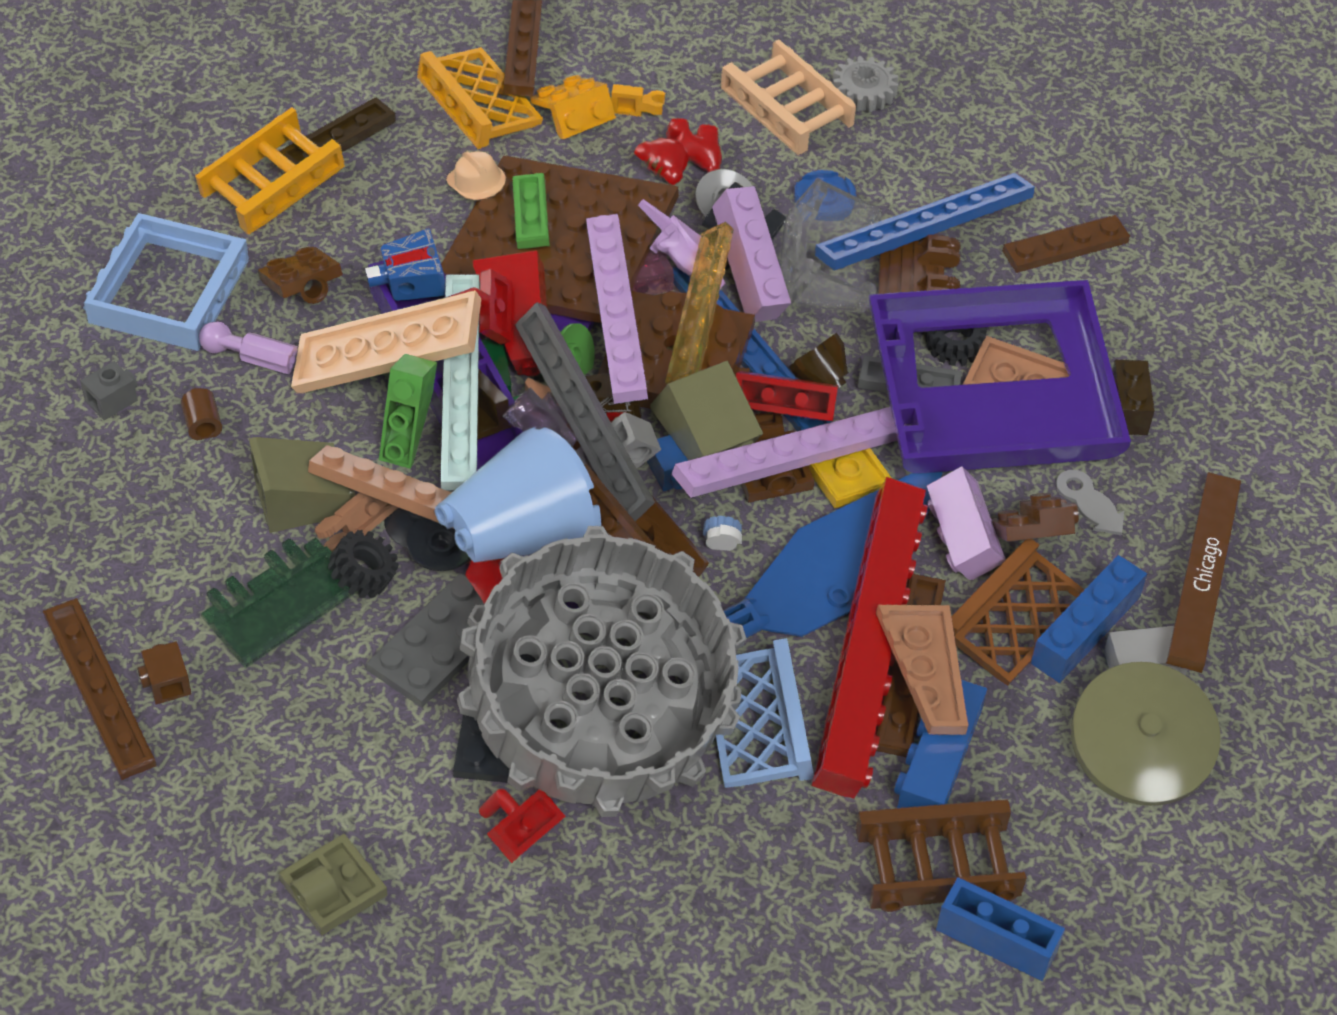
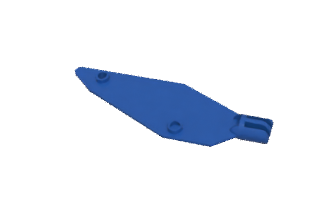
M943 472L911 473L898 481L926 490L923 504L928 505V500L931 497L927 485L940 479ZM879 490L799 528L745 599L723 610L726 618L731 623L743 626L746 639L762 630L803 637L850 613L875 498Z

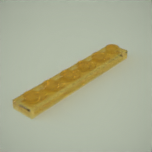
M723 222L701 233L666 376V384L701 371L734 229L727 222Z

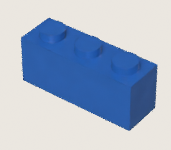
M957 877L941 907L936 930L1043 982L1059 950L1065 928Z

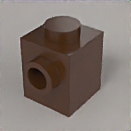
M177 641L168 644H158L150 649L141 651L144 665L137 667L143 688H151L156 705L192 695L187 670Z

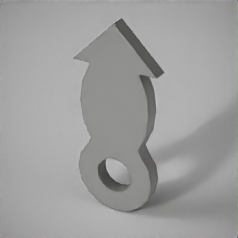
M1067 470L1058 475L1056 490L1065 499L1075 502L1078 511L1085 519L1097 525L1093 527V531L1122 535L1124 511L1118 514L1111 500L1103 493L1094 490L1093 481L1087 474L1078 470ZM1076 480L1081 483L1082 488L1080 490H1071L1066 483Z

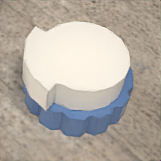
M714 516L705 521L703 536H705L706 545L709 548L730 551L736 548L737 544H742V524L732 517Z

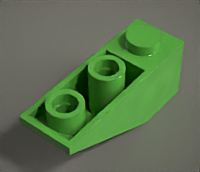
M404 354L390 368L379 460L411 469L433 394L437 362Z

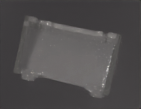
M818 178L792 206L783 226L780 269L791 301L789 306L864 313L867 309L870 310L869 295L878 294V292H876V285L870 281L864 283L866 260L834 271L815 256L816 244L880 222L881 208Z

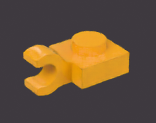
M613 84L611 101L615 114L641 117L642 112L662 115L665 92L655 90L644 95L642 87Z

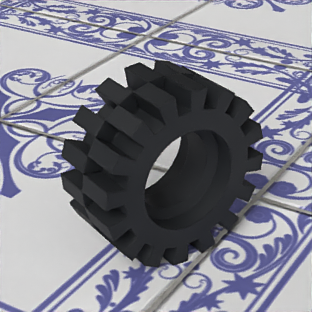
M987 327L927 331L926 347L928 351L931 350V355L934 358L940 355L939 362L945 363L947 359L950 360L951 366H955L956 361H960L961 366L967 365V360L971 363L974 362L983 341H985ZM957 332L965 335L968 339L953 340L946 337L945 334Z
M357 530L355 534L351 531L346 536H343L330 555L328 568L329 570H334L331 574L333 580L340 579L337 585L341 589L346 585L349 587L347 593L351 595L358 591L360 598H365L367 594L370 598H373L377 593L380 595L397 573L396 570L399 563L396 562L398 559L397 554H390L393 547L390 544L386 546L382 544L385 540L384 538L379 536L376 540L373 538L374 533L370 531L364 536L363 530ZM356 559L364 561L371 569L363 567Z

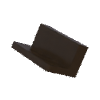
M479 368L477 440L512 427L508 398Z

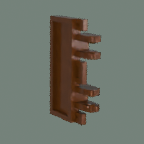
M932 234L927 235L921 240L913 241L894 250L881 253L879 256L878 294L959 289V279L944 275V268L957 267L961 261L959 239Z

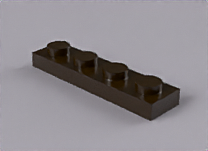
M375 97L306 137L318 147H322L333 139L341 145V150L344 152L395 123L396 115L393 110ZM294 143L279 151L295 165L309 156Z

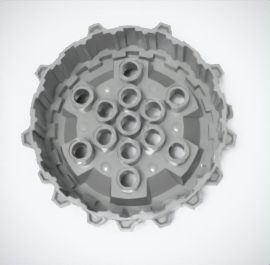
M588 526L583 537L569 540L566 538L541 547L540 550L530 556L526 555L523 557L511 553L501 561L499 569L503 578L502 581L493 588L485 605L474 606L467 622L470 627L462 631L459 650L470 656L467 676L469 687L458 694L457 702L460 714L474 717L477 720L482 737L497 758H500L510 768L507 783L518 791L534 786L548 793V796L565 802L592 804V806L596 807L601 817H616L622 803L640 802L672 789L675 782L676 784L681 782L693 787L704 777L706 770L701 759L702 755L707 753L716 735H731L740 719V715L735 710L738 708L741 700V688L736 686L738 678L736 651L744 645L746 636L743 626L731 623L726 618L718 597L709 585L693 572V558L683 551L675 555H669L656 549L654 545L637 539L612 537V535H608L603 526ZM572 601L578 604L580 608L572 609L564 603ZM637 613L642 614L650 620H645L641 618ZM589 633L595 640L586 641L579 634ZM624 638L628 640L632 646H622L616 641V639ZM530 654L536 661L526 662L521 659L520 655ZM557 660H568L574 667H562L558 664ZM604 665L610 670V673L598 672L594 666ZM631 671H642L647 678H636ZM668 676H678L684 683L675 684L670 681ZM576 691L585 693L589 700L580 701L572 693ZM619 697L626 705L616 706L610 701V698ZM560 719L566 723L567 727L563 729L556 728L551 724L550 720ZM635 730L641 735V739H632L625 731Z

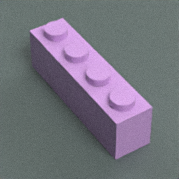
M755 186L726 189L712 206L744 313L754 314L755 322L776 319L791 304Z

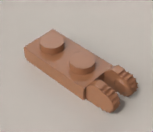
M359 492L338 509L334 516L326 517L316 526L315 533L319 539H327L332 536L323 546V549L329 556L348 532L353 531L355 534L357 530H363L365 536L368 531L374 529L399 507ZM342 528V530H343L342 533L334 534V533H337V532Z

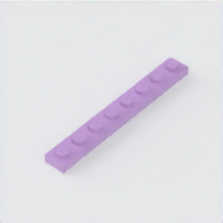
M618 214L587 218L588 236L614 404L648 399Z
M891 407L675 464L672 475L690 498L898 441Z

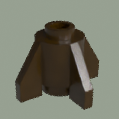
M835 333L796 359L789 368L795 377L800 380L839 385L838 388L847 383L843 377L849 373L847 371L844 342Z

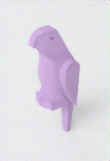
M643 199L638 206L661 229L660 235L653 242L650 249L655 254L660 251L668 255L682 272L689 275L700 288L699 293L713 298L724 286L725 281L714 264L711 244L674 215L669 218Z

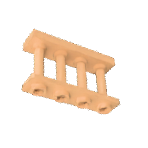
M779 39L773 42L772 59L747 72L741 71L732 62L722 67L721 89L797 155L808 151L809 134L835 119L838 118L849 128L854 125L856 105L851 98L845 96L829 80H826L810 64L806 63ZM777 69H781L788 75V77L765 89L754 82ZM797 85L808 92L785 106L779 104L774 99L776 96ZM816 102H819L827 109L825 112L804 123L793 116L795 113Z

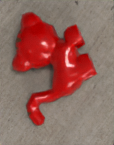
M684 118L671 119L667 127L666 138H658L651 142L645 141L637 145L634 150L635 156L645 161L651 173L659 178H664L671 185L681 181L688 161L696 164L702 170L707 171V173L720 169L722 163L721 148L718 142V128L714 125H700L697 134H693L689 129V122Z

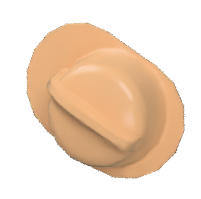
M465 151L456 162L455 169L447 175L446 181L450 187L466 199L481 200L492 197L500 192L505 185L506 176L496 165L491 155L481 151Z

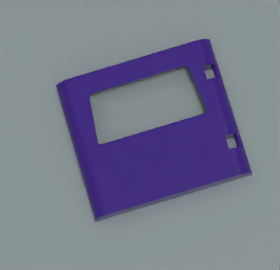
M1088 280L869 295V306L878 341V349L895 423L902 464L908 472L954 471L961 466L965 470L1103 460L1119 456L1129 448L1131 440ZM1047 323L1050 325L1069 377L922 388L918 386L913 333Z

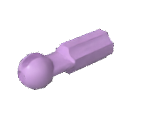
M210 322L204 325L199 333V342L203 349L209 353H220L227 349L239 352L241 361L285 374H290L296 363L298 346L255 333H247L243 338L232 335L228 326L222 322Z

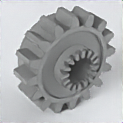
M858 56L856 62L848 58L846 65L838 64L837 71L833 72L832 84L845 96L851 98L856 105V111L872 112L873 110L884 109L886 103H893V97L897 96L898 75L893 74V67L885 68V61L875 63L874 57L864 61L861 56Z

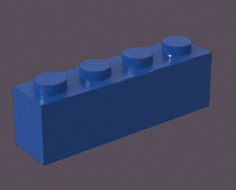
M1117 555L1037 639L1031 664L1058 683H1061L1141 597L1148 573L1120 555Z
M961 680L968 721L966 735H929L921 718L917 730V735L921 736L919 744H911L905 764L910 765L908 773L900 772L894 789V793L900 795L897 808L944 805L948 803L982 712L988 688Z

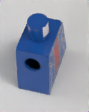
M430 228L382 245L380 249L383 264L365 268L369 287L389 283L392 297L397 301L437 297L446 294L444 274Z

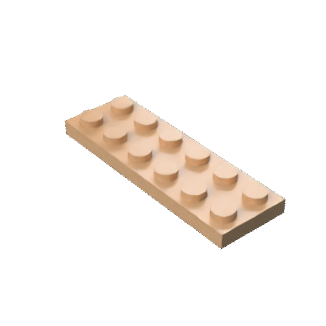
M471 291L301 334L291 387L296 393H306L389 373L390 368L404 354L431 361H439L472 353L475 350L482 298L476 291Z

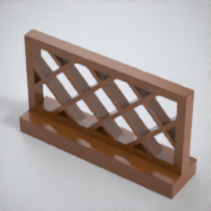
M1026 539L951 616L956 646L1007 686L1031 662L1035 646L1018 647L1016 633L1033 634L1036 645L1037 639L1041 636L1040 633H1044L1051 626L1039 625L1037 612H1053L1054 619L1056 620L1061 615V612H1064L1071 605L1059 604L1057 591H1068L1076 598L1084 591L1081 586L1037 552L1039 544L1033 539ZM1034 565L1047 575L1048 582H1031L1030 569ZM1025 590L1028 603H1011L1009 591ZM1033 590H1049L1051 604L1035 603ZM1005 611L1007 625L990 624L989 612ZM1013 611L1029 612L1031 625H1015ZM969 633H985L987 647L975 646L965 637ZM992 633H1009L1011 647H994ZM996 655L1013 656L1015 667L1010 673L997 664Z

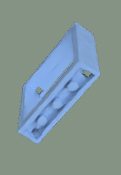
M138 213L131 226L126 227L120 244L113 248L105 269L102 268L99 271L94 287L86 293L87 298L83 309L86 310L88 323L199 351L201 347L199 342L200 330L204 325L215 322L249 261L246 239ZM146 243L220 260L186 322L110 304Z

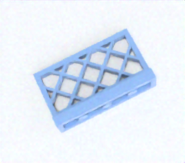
M787 638L774 640V648L736 655V660H738L737 684L742 678H745L756 685L747 697L741 694V704L736 709V712L741 717L747 708H750L762 716L753 727L740 720L738 721L736 728L746 733V735L737 746L726 741L724 735H716L725 788L798 775L800 781L813 779L812 762ZM770 662V669L762 678L749 672V669L756 663ZM772 678L774 685L769 683ZM763 689L776 696L768 708L754 702ZM777 709L779 710V715L775 713ZM769 719L782 726V729L774 739L759 732ZM753 738L767 745L758 758L744 751ZM783 739L785 741V746L780 744L783 741ZM726 749L731 752L728 757H727ZM776 750L788 757L789 765L773 768L765 762ZM738 757L752 764L746 773L730 776L729 767Z

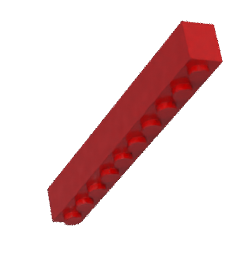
M886 477L875 498L811 785L849 798H855L860 789H866L871 781L873 767L868 766L869 759L874 757L879 745L880 736L875 735L876 726L879 727L885 715L886 706L882 705L881 702L882 697L887 695L892 682V676L887 674L889 666L892 667L896 659L877 617L878 605L907 604L910 588L906 587L907 580L911 579L916 566V560L912 559V554L917 551L922 538V532L917 531L918 525H922L928 509V505L923 504L926 490Z

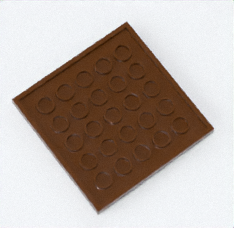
M503 155L498 167L506 176L505 185L494 196L477 200L441 263L445 276L477 275L473 267V260L537 250L544 265L546 301L549 313L602 324L586 219L601 215L618 214L630 290H632L652 251L650 247L661 233V229L638 205L644 199L669 217L679 197L678 186ZM544 173L550 246L518 249L516 242L513 176Z

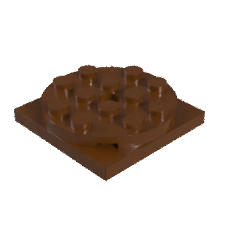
M631 291L648 399L639 400L641 407L651 409V403L667 384L727 360L736 377L755 325L754 314L723 309L708 298L689 293L669 291L663 294L651 295ZM669 346L681 347L676 351L667 349ZM606 353L598 374L609 373Z

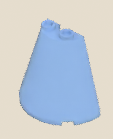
M533 427L522 432L440 502L434 510L436 518L441 525L446 526L447 529L453 527L456 530L455 541L458 547L465 551L473 562L502 559L511 553L520 556L530 555L552 542L566 538L569 540L583 537L588 526H601L599 505L592 504L589 490L594 488L587 469L570 444L559 434L545 427L542 429Z

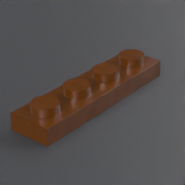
M1113 215L1003 245L1002 252L1014 271L1018 273L1129 243L1130 235L1119 218Z

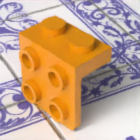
M580 75L570 76L563 80L564 84L556 87L554 85L542 87L537 90L538 94L530 97L531 104L551 110L557 135L561 139H566L616 118L607 84L594 81V78L585 79L581 78Z

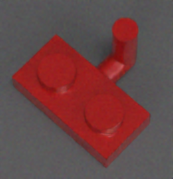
M489 269L481 272L480 289L473 287L451 295L455 296L476 291L482 298L479 332L499 344L511 341L512 281Z
M498 789L479 808V813L483 818L492 817L500 808L508 815L492 828L487 835L511 863L566 817L551 798L540 789L521 805L514 800L507 790Z

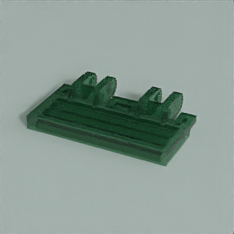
M316 537L304 545V549L310 555L309 558L291 538L282 542L284 552L295 564V567L292 569L286 565L273 550L267 552L264 558L270 568L247 582V587L253 593L252 596L234 576L226 579L225 584L228 591L239 603L234 608L218 589L212 588L207 592L208 599L213 606L202 612L201 616L245 669L353 596L347 593L349 587L345 585L341 589L337 585L340 581L339 578L333 580L331 577L334 570H329L328 564L330 563L329 558L332 552L327 546L324 547Z

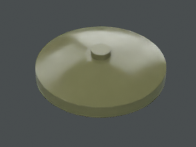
M1152 662L1124 663L1098 675L1090 682L1080 696L1071 722L1072 745L1083 771L1105 793L1132 804L1164 805L1189 796L1209 776L1217 761L1220 750L1219 721L1213 705L1206 694L1195 682L1181 672Z

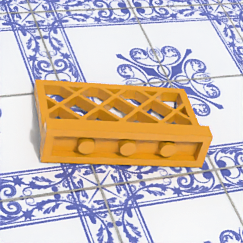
M482 47L438 58L432 51L420 54L417 78L477 149L488 146L491 138L542 124L543 117L524 96L503 93L505 74ZM479 58L483 66L472 64L468 61ZM449 66L452 68L458 69L457 73L449 71L445 67ZM467 71L470 73L478 74L479 76L478 78H474L471 76L462 74V72ZM484 76L496 78L499 83L496 84L482 79ZM459 83L472 86L473 89L462 88ZM479 88L490 92H494L493 96H490L487 94L477 92V90ZM498 95L512 96L514 102L498 98ZM474 101L488 104L489 106L488 108L480 107ZM495 106L510 111L509 114H506L492 109ZM514 112L523 113L529 117L520 118L513 116ZM489 119L500 121L504 124L492 126V122Z

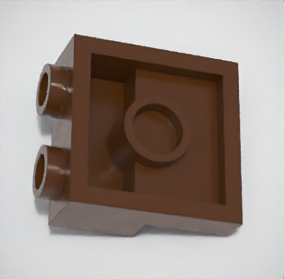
M1037 493L1030 495V500L1019 501L1020 515L1019 511L1008 510L998 512L997 518H991L997 537L1005 541H1016L1075 534V524L1079 521V512L1075 503L1067 504L1065 499L1051 497V493Z

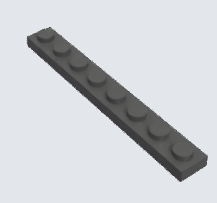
M536 302L515 326L598 478L636 521L655 501L547 307Z

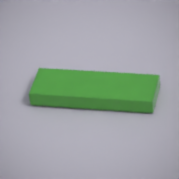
M544 173L513 176L517 248L550 246Z

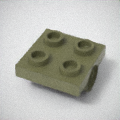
M345 833L279 872L281 883L322 936L388 895L385 884Z

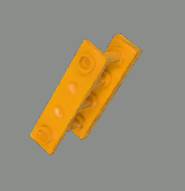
M291 107L214 163L205 167L195 177L202 197L206 198L217 191L237 207L235 210L240 228L249 235L345 167L341 145L332 139L322 147H318L301 133L296 110ZM291 140L309 156L295 165L280 153L277 148ZM264 157H267L285 172L273 182L252 167ZM242 174L261 191L250 199H246L228 183Z

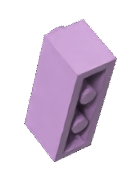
M961 466L927 485L931 497L928 500V506L933 515L939 520L940 526L937 527V532L950 552L946 555V558L955 573L961 572L968 580H973L1000 566L1006 559L978 481Z

